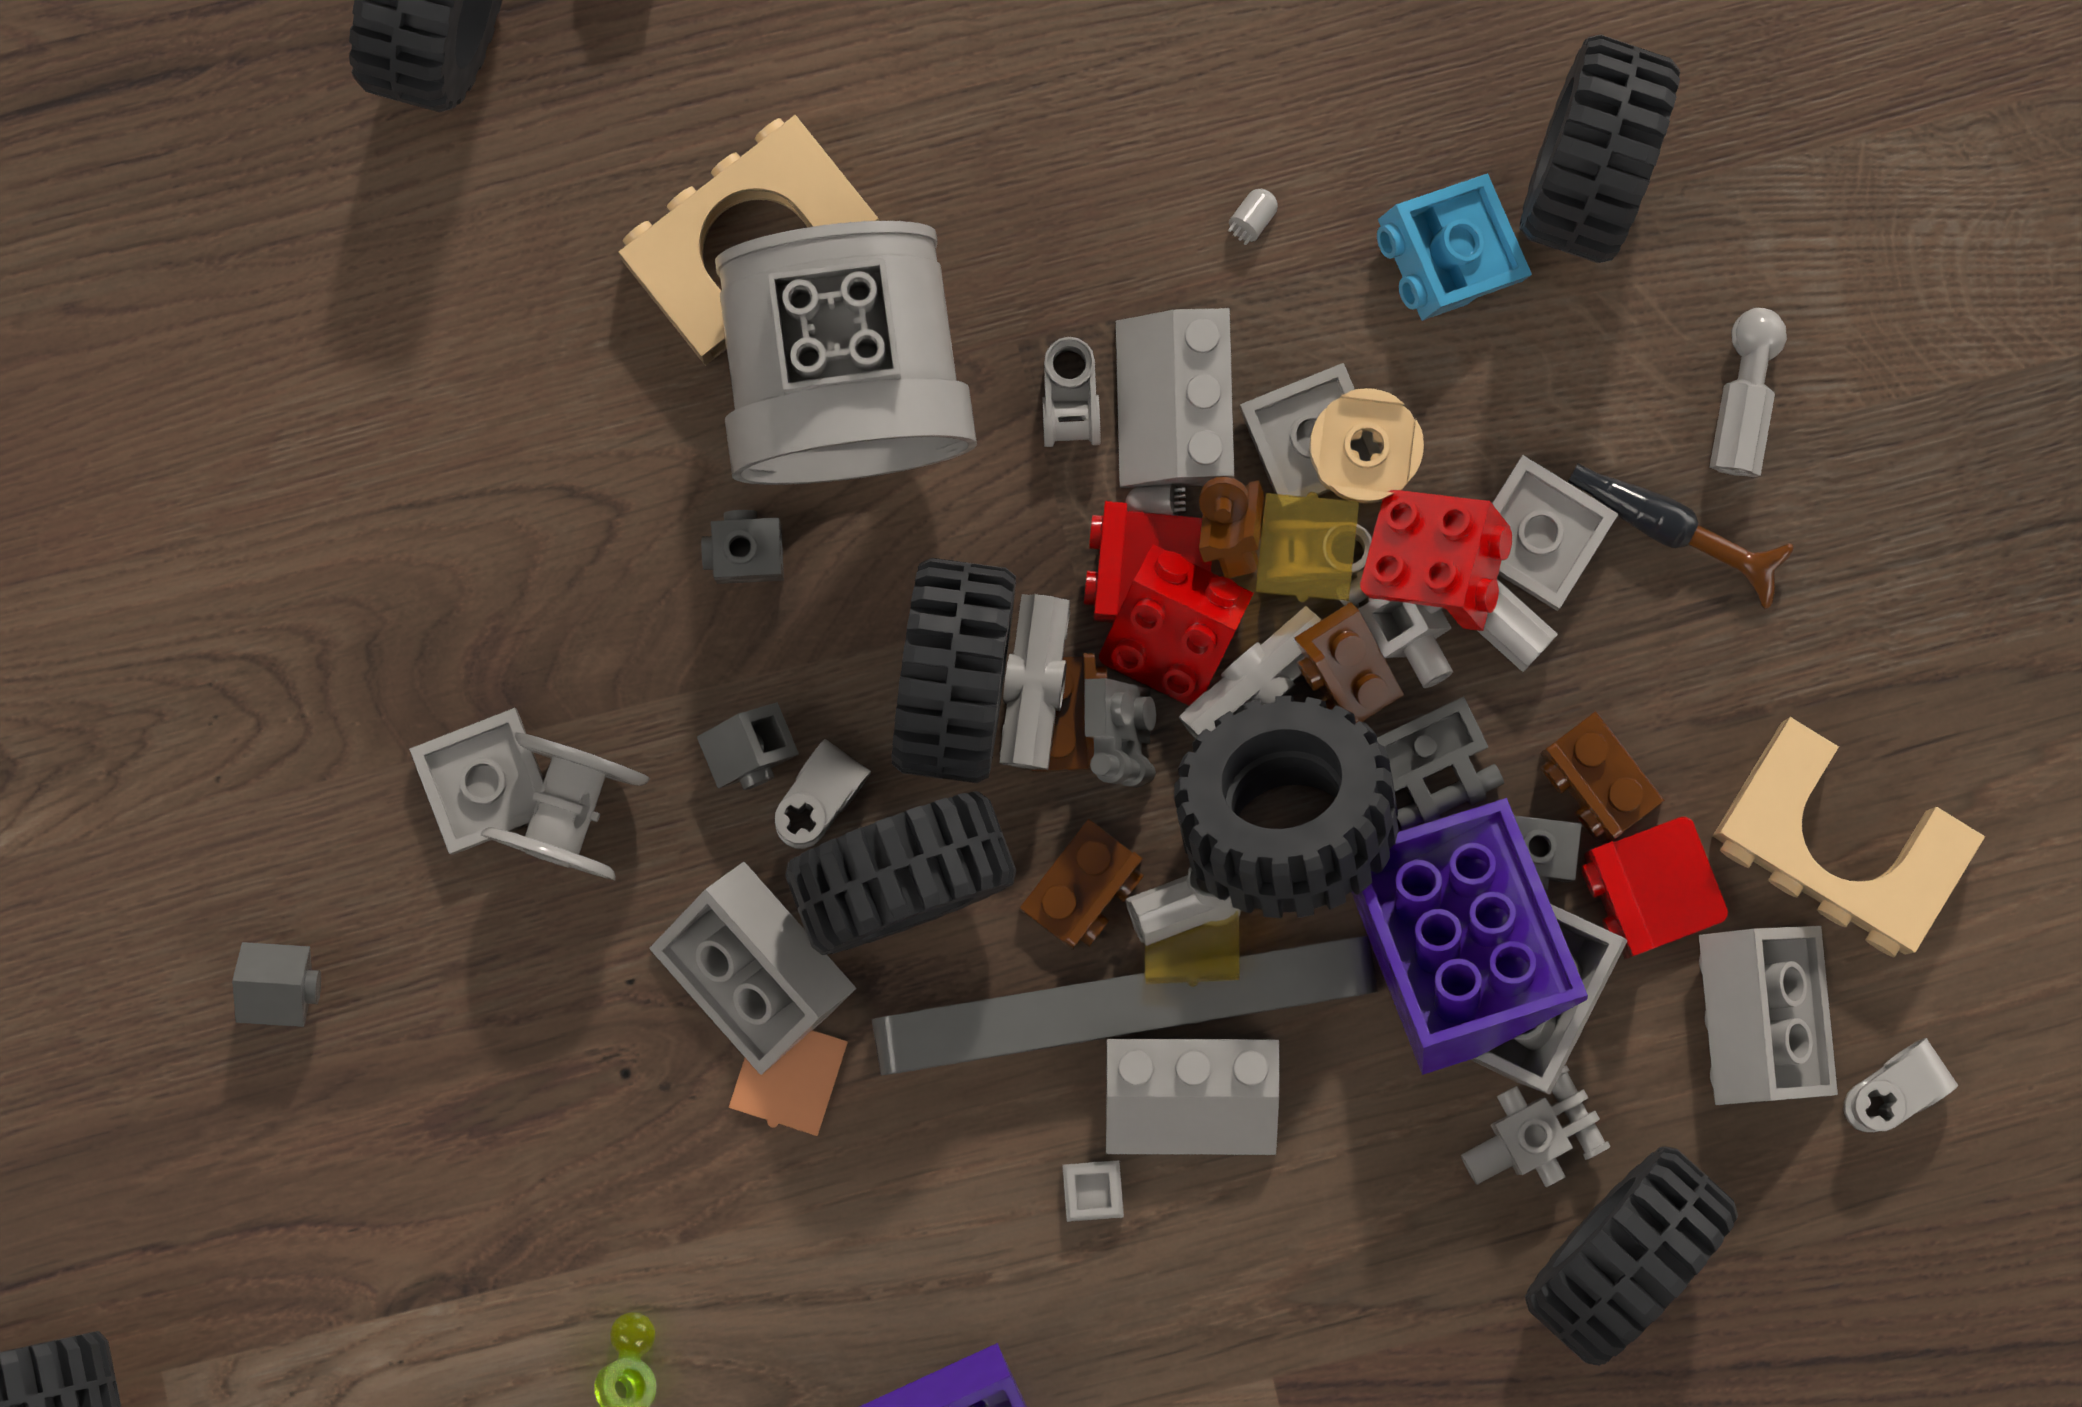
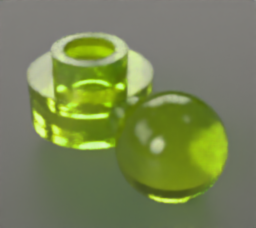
M625 1313L618 1317L611 1327L610 1340L619 1355L618 1360L604 1366L596 1377L595 1395L601 1407H649L655 1398L656 1380L651 1369L641 1361V1356L652 1348L656 1333L651 1320L641 1313ZM617 1380L626 1387L627 1394L625 1399L619 1397L616 1393L615 1383Z

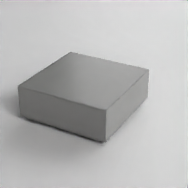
M1119 1160L1063 1165L1067 1222L1124 1217Z

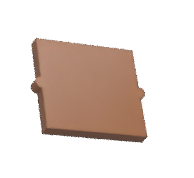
M812 1030L762 1075L744 1058L729 1108L765 1119L772 1128L781 1124L818 1136L848 1041Z

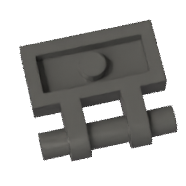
M1107 678L1085 679V736L1094 738V756L1090 763L1091 770L1100 780L1107 783H1121L1124 786L1134 788L1150 783L1156 774L1155 767L1142 755V745L1150 744V731L1153 730L1156 723V707L1153 699L1150 697V688Z
M1464 696L1377 737V742L1384 746L1390 761L1395 792L1406 788L1412 801L1411 804L1398 809L1397 824L1401 831L1413 828L1421 823L1426 824L1441 819L1440 814L1465 802L1472 806L1487 798L1486 792L1504 784L1503 777L1495 764L1476 772L1469 757L1487 749L1488 745ZM1451 766L1457 777V782L1430 794L1423 779Z

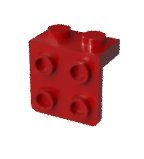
M1402 490L1388 491L1393 494L1384 498L1381 503L1360 582L1362 592L1372 599L1445 608L1463 629L1484 631L1487 615L1494 611L1498 601L1499 587L1497 577L1501 561L1508 558L1512 547V531L1509 524L1491 501Z
M1105 501L1103 516L1092 515L1089 549H1100L1098 572L1087 571L1084 604L1095 605L1093 621L1114 623L1132 582L1152 544L1167 551L1178 553L1187 561L1211 572L1212 560L1204 562L1199 550L1203 518L1127 511V503Z
M1152 544L1100 651L1099 659L1107 667L1190 706L1206 692L1254 593L1237 585L1229 578L1218 576L1187 561L1178 553L1167 551Z
M1688 817L1676 818L1584 853L1587 864L1581 866L1585 882L1593 898L1600 896L1608 916L1602 919L1603 927L1627 940L1622 951L1624 959L1717 925L1727 918L1728 910L1695 825Z

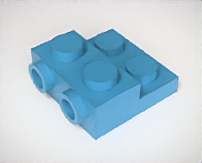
M1488 173L1396 204L1378 218L1381 226L1377 230L1378 246L1385 257L1389 259L1395 258L1403 277L1399 282L1401 299L1409 309H1417L1422 321L1468 305L1480 296L1523 282L1532 275Z

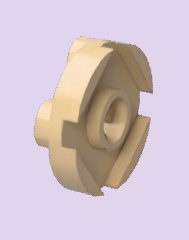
M1365 388L1352 390L1340 396V398L1332 401L1322 411L1311 432L1309 451L1317 478L1325 488L1330 489L1337 496L1356 503L1381 502L1384 498L1393 494L1388 491L1404 489L1416 474L1424 449L1422 429L1411 412L1403 406L1404 403L1388 392ZM1362 431L1372 432L1373 442L1382 444V452L1372 454L1370 461L1360 460L1359 452L1351 450L1350 447L1351 440H1360Z

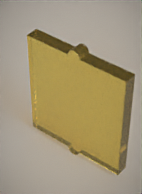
M1315 492L1308 493L1307 497L1266 493L1256 592L1297 596L1300 602H1306L1308 597L1349 601L1359 502L1318 498Z
M1236 911L1234 915L1225 920L1210 921L1147 946L1145 945L1146 984L1187 982L1189 986L1195 987L1199 982L1240 980L1239 911Z

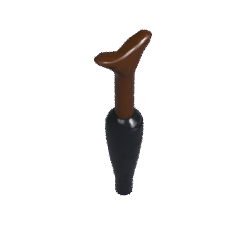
M1577 463L1568 483L1587 492L1600 503L1618 513L1620 518L1657 542L1674 549L1690 545L1738 569L1757 591L1764 610L1772 605L1775 591V569L1789 559L1793 552V544L1788 543L1768 551L1750 552L1698 525L1699 522L1694 511L1682 503L1637 485L1599 474Z

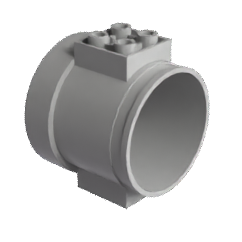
M861 221L820 225L756 238L733 246L716 257V272L721 280L720 302L735 410L725 417L733 479L744 483L763 485L808 484L857 479L936 464L961 456L976 447L977 440L970 389L967 384L956 379L940 263L937 262L936 247L938 245L937 234L934 228L921 223L905 221Z

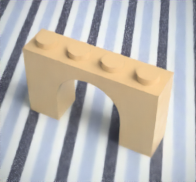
M796 115L785 123L781 118L769 123L756 135L757 145L741 157L735 152L724 158L712 169L713 179L697 191L693 186L683 190L667 205L670 211L653 225L649 221L641 223L623 239V243L626 246L619 251L623 263L705 366L727 349L720 302L721 290L707 273L703 261V248L707 233L714 221L724 211L745 201L767 200L779 203L792 210L807 227L848 222L879 221V218Z
M1791 717L1784 720L1779 725L1712 837L1724 843L1720 851L1736 863L1749 868L1752 862H1755L1772 874L1768 881L1780 890L1798 898L1802 891L1820 902L1817 911L1827 919L1842 927H1847L1851 921L1869 932L1865 939L1866 942L1891 957H1895L1898 951L1904 955L1915 953L1985 836L1940 808L1934 807L1925 811L1893 865L1879 877L1870 881L1857 882L1841 879L1830 874L1814 860L1805 844L1802 832V815L1811 792L1839 746Z

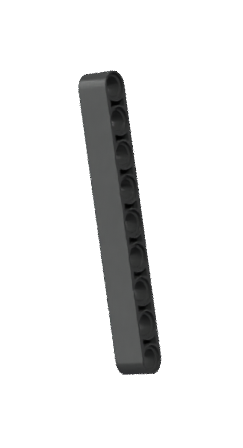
M1362 936L872 1019L880 1075L883 1076L1376 993L1378 992L1369 937Z

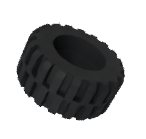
M354 0L352 11L354 18L349 42L352 44L349 60L350 65L353 67L351 72L353 78L365 92L436 112L456 108V105L461 104L465 99L466 91H470L476 81V74L482 68L488 44L491 43L495 31L494 25L497 14L500 12L502 0Z
M1601 34L1587 37L1584 40L1566 77L1564 87L1560 92L1528 186L1527 196L1522 209L1523 213L1520 218V230L1528 240L1595 263L1611 261L1617 256L1636 218L1642 198L1645 196L1650 177L1661 151L1663 139L1666 136L1671 112L1674 108L1676 92L1680 81V69L1671 58Z
M930 558L919 563L907 624L892 744V765L901 773L969 783H979L989 778L1002 698L1016 586V576L1007 568Z
M1275 696L1276 702L1261 705L1259 699L1244 704V711L1233 715L1231 711L1225 713L1214 721L1216 728L1212 732L1204 729L1192 742L1193 752L1188 751L1183 756L1178 768L1180 778L1175 782L1174 799L1185 853L1188 854L1190 867L1198 879L1206 882L1209 892L1224 901L1230 896L1232 907L1252 914L1254 908L1262 909L1264 917L1282 918L1283 912H1297V917L1300 918L1314 915V909L1327 905L1328 909L1331 910L1346 903V894L1353 891L1358 895L1372 883L1371 871L1376 874L1383 871L1390 859L1389 849L1396 844L1398 810L1388 755L1384 746L1377 742L1376 733L1366 723L1361 721L1356 723L1355 715L1336 705L1333 710L1327 709L1326 701L1307 697L1304 703L1294 702L1293 696ZM1281 786H1311L1335 797L1334 802L1320 816L1310 822L1292 828H1263L1250 824L1239 817L1244 807L1254 798L1268 790Z
M972 791L909 809L903 813L884 818L822 843L820 846L801 853L800 856L791 859L788 862L785 877L811 947L821 955L849 950L892 934H897L986 899L1013 885L1016 868L990 799L978 791Z
M1665 1146L1658 1148L1655 1152L1648 1155L1642 1163L1633 1168L1595 1206L1583 1222L1567 1237L1562 1246L1552 1255L1549 1262L1541 1269L1535 1277V1281L1527 1290L1525 1300L1528 1311L1584 1363L1598 1366L1606 1364L1613 1356L1616 1357L1629 1343L1636 1340L1665 1311L1667 1306L1683 1292L1688 1283L1707 1264L1712 1254L1718 1250L1724 1242L1723 1239L1730 1233L1734 1222L1738 1218L1734 1200L1678 1149Z
M99 1331L0 1352V1407H121L108 1340Z

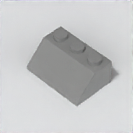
M1230 308L1175 309L1117 320L1116 362L1120 488L1173 484L1176 487L1204 486L1209 480L1216 477L1234 478Z
M744 861L706 888L649 948L760 1075L825 1020L856 989L828 955H821L811 947L805 929Z
M1552 904L1551 907L1584 984L1588 999L1479 1057L1470 1059L1517 1083L1549 1095L1627 943L1625 938Z
M1821 926L1757 928L1699 935V966L1703 974L1706 1005L1705 1025L1708 1030L1711 1057L1710 1080L1714 1088L1715 1105L1838 1095Z
M1106 1040V1154L1276 1155L1279 1109V1040Z

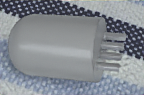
M1265 189L1251 191L1230 218V228L1228 231L1231 232L1232 230L1234 236H1239L1238 240H1246L1244 245H1247L1249 241H1255L1277 212L1278 203L1275 196Z
M1173 484L1133 488L1126 497L1127 511L1178 516L1180 511H1186L1185 507L1179 508V505L1186 504L1185 501H1179V498H1186V495H1178V492L1186 491V489L1176 488Z

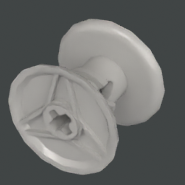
M516 732L515 738L520 746L551 759L541 793L534 792L532 800L537 802L525 836L494 827L485 828L480 835L521 850L533 857L615 881L616 876L612 868L579 855L590 821L598 822L600 813L594 810L605 778L635 786L647 784L650 778L640 772L593 754L543 738Z

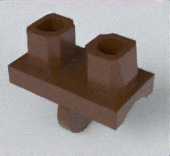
M1216 477L1209 480L1202 487L1199 497L1200 509L1203 513L1199 550L1204 562L1219 560L1225 578L1250 574L1258 570L1259 559L1255 550L1259 549V540L1261 539L1264 492L1259 480L1249 482L1245 487L1234 478Z

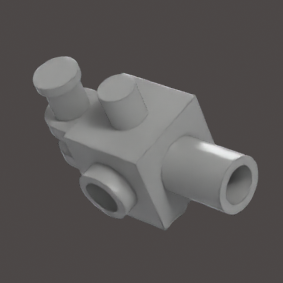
M1363 570L1357 573V578L1347 585L1342 584L1337 587L1338 598L1344 606L1352 602L1358 608L1360 602L1366 598L1369 599L1370 602L1358 610L1384 658L1407 657L1423 688L1434 686L1453 673L1451 666L1436 641V638L1452 629L1441 607L1369 598L1360 588Z
M1567 1065L1564 1066L1552 1090L1557 1102L1551 1106L1546 1097L1539 1098L1527 1105L1517 1086L1497 1096L1507 1116L1490 1124L1496 1136L1461 1154L1462 1161L1476 1185L1511 1166L1517 1175H1524L1536 1168L1545 1187L1558 1182L1566 1176L1556 1157L1573 1148L1567 1138L1573 1134L1576 1135L1585 1152L1583 1153L1585 1160L1611 1147L1608 1141H1604L1595 1122L1600 1120L1596 1111L1594 1110L1590 1113L1586 1111L1582 1102L1588 1099V1096L1584 1089L1577 1091L1568 1074L1570 1070ZM1565 1112L1570 1123L1561 1127L1556 1116Z

